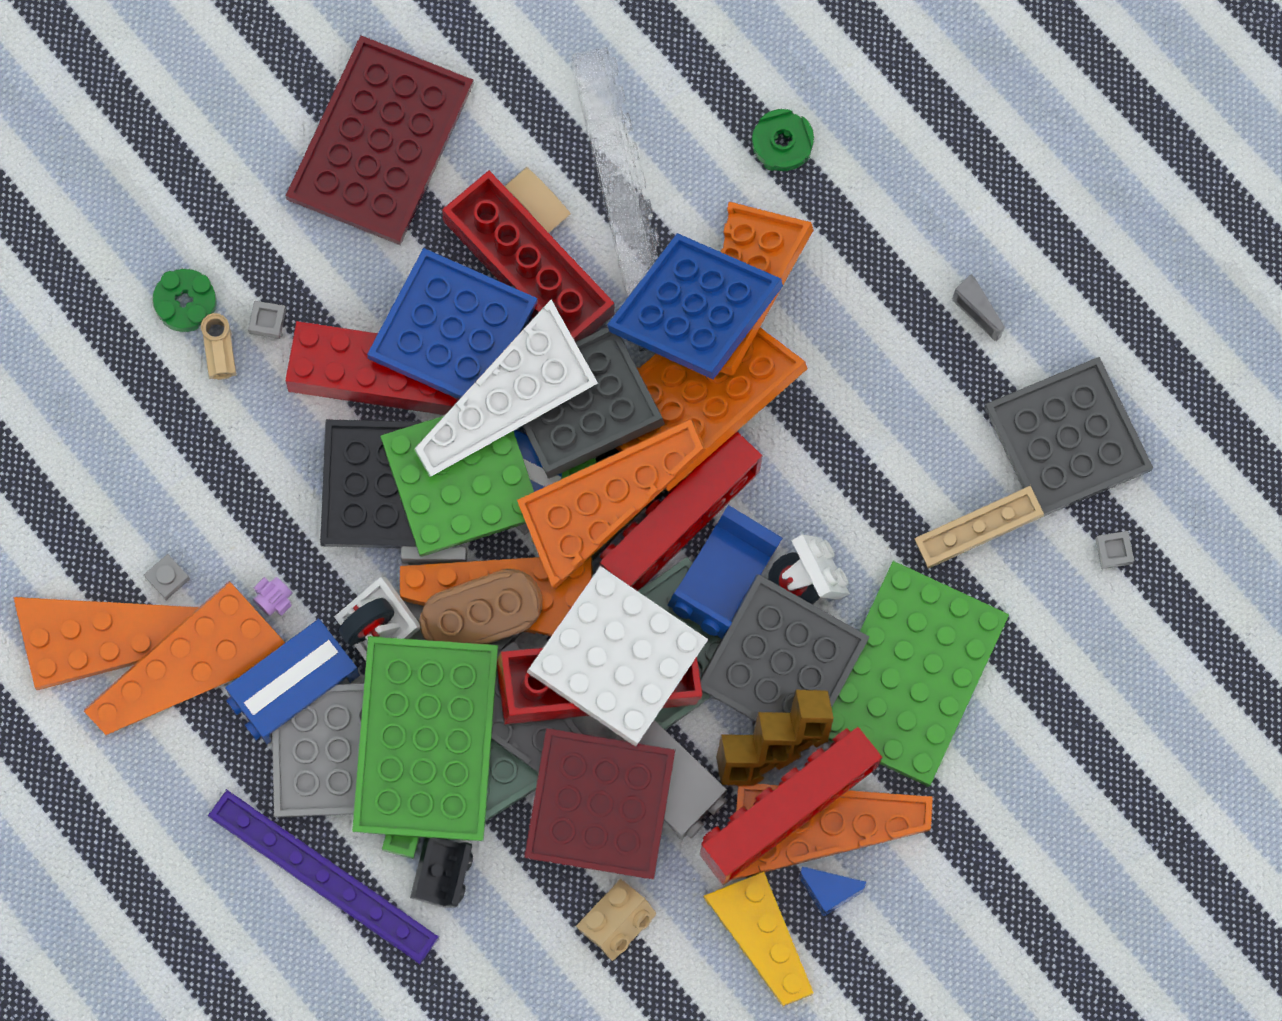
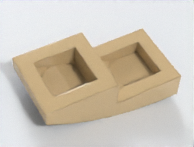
M528 167L524 168L505 185L509 192L548 233L571 214L554 193Z

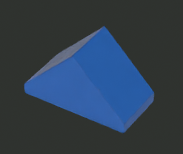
M803 866L799 874V879L823 917L861 894L866 884V881Z

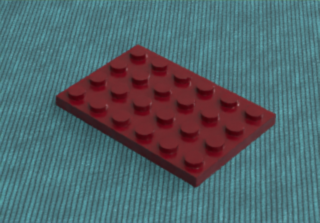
M360 35L285 195L286 200L401 245L473 88L474 80Z

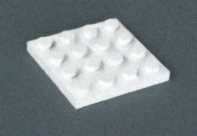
M600 566L527 673L636 746L708 639Z

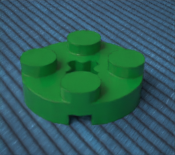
M788 109L772 110L761 117L753 131L752 148L757 159L763 163L767 170L790 171L808 161L814 144V133L806 118L800 117ZM779 134H783L785 138H791L787 146L782 147L780 144H776L775 141L778 140Z
M178 269L164 273L153 292V307L157 316L168 328L174 331L191 332L198 329L203 319L207 315L214 313L216 309V294L209 278L192 269ZM184 293L193 298V301L188 302L186 307H180V302L176 301Z

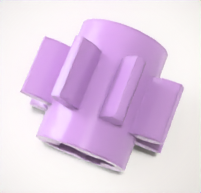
M264 577L254 587L258 595L253 601L268 616H271L275 611L282 616L292 606L288 598L293 593L279 578L275 577L269 582Z

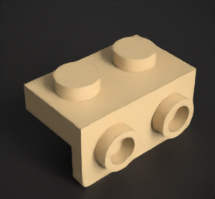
M620 879L576 927L613 961L627 949L631 941L643 929L648 927L651 920L656 916V912L642 895Z

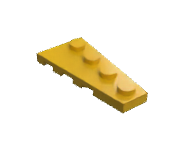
M764 872L703 896L726 930L730 932L738 943L742 952L754 965L758 974L782 1007L814 994Z

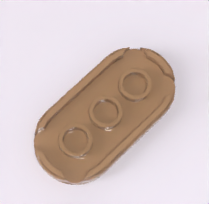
M517 569L499 570L445 589L430 597L420 615V630L425 640L489 644L521 633L531 627L540 616L543 604L542 594L535 580L525 572Z

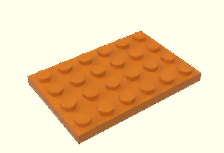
M761 327L734 375L719 372L713 380L661 355L655 354L638 369V372L665 425L615 449L621 452L690 419L694 421L706 451L665 488L669 492L808 369L806 362Z

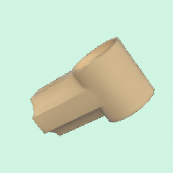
M219 313L209 314L201 323L209 379H228L237 375L231 339L232 332L228 320ZM214 325L224 327L223 333L217 337L209 335V329Z

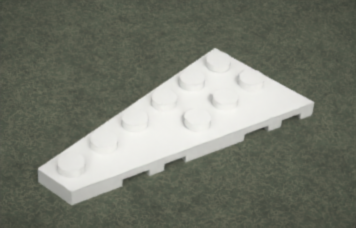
M552 300L540 310L416 446L414 450L429 477L598 384Z

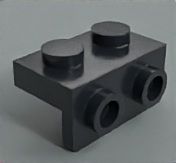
M425 837L410 898L443 908L457 907L464 897L465 885L463 882L466 871L470 869L473 861L472 844L468 842L459 843L442 838Z

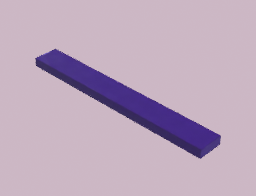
M227 789L208 814V818L421 965L438 941L439 936Z

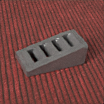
M971 274L955 289L952 301L994 341H998L1005 327L977 280Z

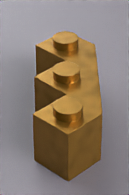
M796 690L790 713L758 712L753 735L721 734L716 755L721 784L753 786L764 779L763 774L776 767L780 770L801 758V752L813 745L818 748L828 742L834 719L828 690Z

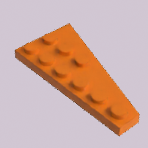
M728 202V219L723 232L725 238L723 249L720 252L781 278L784 285L814 230L812 222ZM778 294L720 372L729 375L735 374Z
M690 419L517 500L548 579L554 589L562 584L706 451L694 421Z
M592 556L556 589L551 586L540 557L400 566V597L403 601L425 606L427 600L440 591L499 570L517 569L525 572L535 580L540 588L543 601L539 618L524 632L552 636L592 579Z
M229 580L84 709V712L105 735L240 677L286 642Z
M13 597L36 690L135 665L199 608Z
M738 785L736 811L743 806L747 810L754 806L755 797L768 787H771L774 791L779 785ZM848 790L732 880L930 831L933 797Z

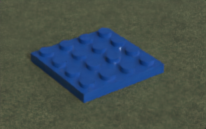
M677 233L607 326L610 333L714 380L783 287L782 280L779 277Z
M423 248L367 353V357L371 361L460 399L525 328L538 303L537 298Z

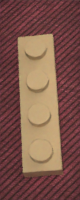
M1028 486L914 538L929 569L1044 517V513L1031 486Z

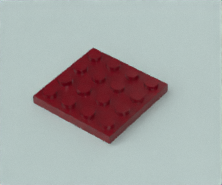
M546 728L524 858L654 880L676 750L644 744L634 746L626 741Z

